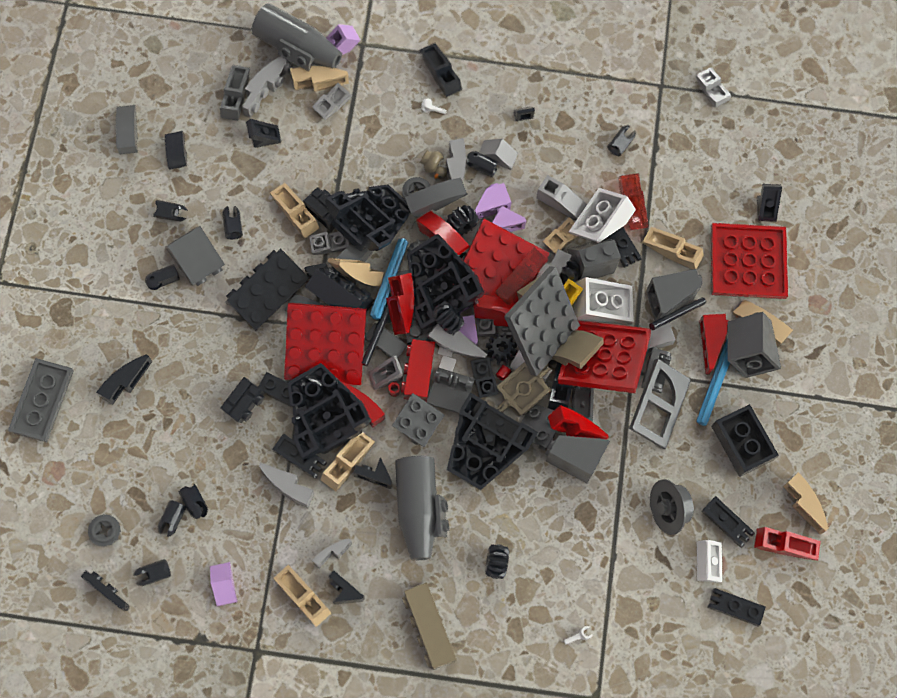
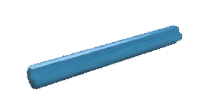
M404 238L397 241L370 313V317L375 320L381 319L387 303L386 298L389 297L391 292L388 277L397 275L406 252L408 241Z
M726 339L696 422L699 425L706 426L708 424L730 364L728 361V339Z

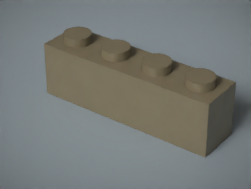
M427 582L405 590V597H402L405 608H410L412 616L409 617L412 627H417L420 634L416 637L420 648L424 647L427 654L424 655L427 666H432V669L435 670L456 662L457 659Z

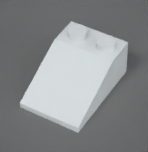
M598 188L569 230V233L599 243L624 226L636 209L627 196Z
M587 277L575 282L583 288V291L573 303V310L579 321L634 322L632 286Z

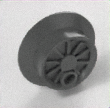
M667 479L659 480L653 485L650 493V508L655 523L668 535L678 534L693 517L694 505L689 491L684 486L675 485Z

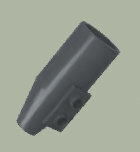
M270 3L262 6L253 21V36L279 49V56L307 71L310 70L311 64L336 68L342 59V52L315 27Z
M408 456L395 460L398 521L410 559L414 561L431 559L435 537H447V532L449 531V521L446 519L448 503L444 497L437 495L435 461L433 457Z

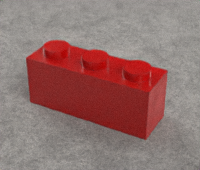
M412 339V344L407 346L406 356L410 357L409 363H405L404 374L407 375L406 382L402 381L401 393H404V399L408 400L412 393L427 402L435 342Z

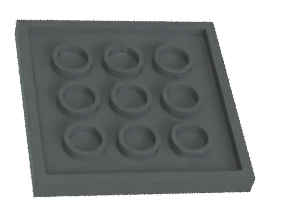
M549 266L504 316L530 374L537 376L556 354L557 349L562 343H565L568 336L580 326L558 271L553 266Z

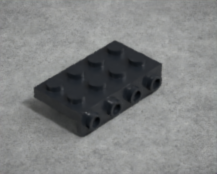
M281 248L277 252L273 250L266 257L268 261L264 265L259 263L253 269L255 273L250 278L246 276L239 283L241 287L237 291L232 289L226 295L228 299L225 303L230 305L255 331L309 280V276Z

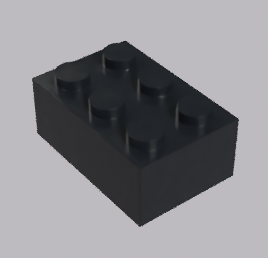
M333 266L317 268L305 288L329 306L363 308L367 312L374 302V299L370 297V292L363 288L359 289L355 286V281L348 277H343Z
M750 404L716 420L711 426L739 477L774 461L779 456Z

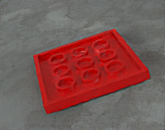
M483 219L463 261L478 276L485 292L483 295L517 303L519 301L517 291L536 279L543 262L546 263L550 253Z
M712 223V295L787 299L786 227Z
M288 303L284 379L292 380L322 363L339 381L349 385H361L363 364L361 362L364 355L366 309Z
M578 320L580 326L577 330L592 333L603 338L604 344L581 369L570 363L566 366L562 364L558 376V384L636 393L651 336V329Z

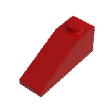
M726 314L702 315L699 320L706 375H710L714 369L728 332L729 320H726Z

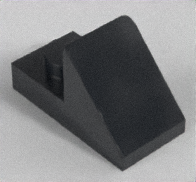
M254 119L246 121L248 135L252 139L254 148L282 142L278 125Z
M762 184L761 195L757 196L758 221H777L782 193L781 184Z
M381 457L375 471H372L373 468L362 464L361 467L356 465L353 472L354 477L388 489L392 488V480Z
M334 570L328 576L331 580L329 584L337 591L343 590L333 601L334 605L364 601L365 596L337 572Z

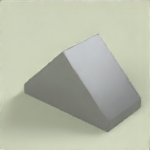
M503 139L484 140L479 153L498 161L497 165L510 170L518 156V153Z
M392 356L368 372L374 390L389 386L392 382L398 383L403 381V373L397 356Z

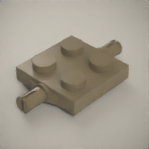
M525 362L497 386L505 399L497 409L503 413L509 406H512L521 416L525 415L551 392V389L545 384L543 376L551 371L549 366L546 365L537 376L530 374Z

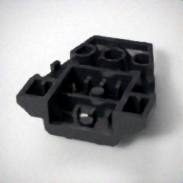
M388 184L368 187L367 191H360L358 188L354 189L352 193L345 194V191H338L325 200L328 212L333 216L331 221L333 227L361 251L366 248L369 251H379L389 245L411 214L406 200Z
M439 234L434 235L407 253L409 273L412 274L416 303L414 313L421 329L438 324L433 318L432 311L442 302H448L461 314L479 302L478 299L485 293L478 276Z
M322 363L288 382L290 406L293 409V417L291 418L295 428L294 442L303 459L314 457L319 453H329L360 435L362 429L372 420L364 403Z
M470 392L460 409L447 470L477 489L482 490L529 449L538 432L523 423L517 422Z

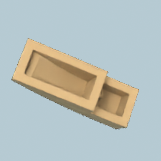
M311 66L309 71L301 67L290 69L295 90L313 86L314 92L332 88L337 83L340 85L349 84L348 72L337 68Z
M286 183L270 192V195L304 239L320 229L317 220Z
M650 227L643 240V244L652 250L690 269H697L704 256L703 248L685 242V238L654 227Z
M328 258V262L342 275L371 286L381 287L384 272L370 268V263L360 260Z
M744 300L732 314L739 318L757 312H764L772 321L778 348L793 330L763 308Z
M363 432L351 439L337 454L331 465L323 472L321 481L334 491H337L355 470L356 465L360 464L375 441Z
M798 472L783 487L797 500L792 507L821 535L829 529L826 516L815 492Z
M289 565L273 578L316 627L331 614L324 603Z

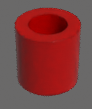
M502 365L495 376L503 381L512 371L507 366Z
M392 382L388 386V392L392 397H397L400 394V385L397 382ZM392 388H397L398 390H397V391H392L391 389H392Z

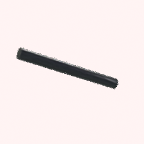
M387 303L363 356V361L361 362L363 366L367 367L389 317L390 313Z
M701 297L650 323L649 328L653 331L706 304V299Z

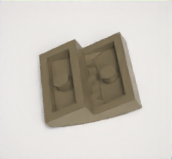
M575 330L568 336L567 341L562 343L552 359L565 366L570 363L581 369L604 344L603 338L592 333Z

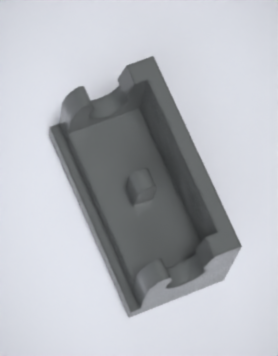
M656 347L652 349L641 388L645 387L654 360L659 359L669 365L672 358L671 353ZM660 371L652 391L662 393L666 379Z
M573 387L572 410L593 422L594 388Z

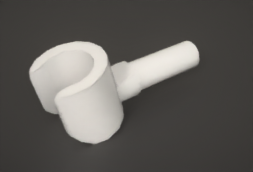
M423 99V112L436 111L446 114L447 110L432 106V100Z
M585 626L576 635L565 639V644L579 639L588 640L593 634L590 636L584 634V630L590 627Z

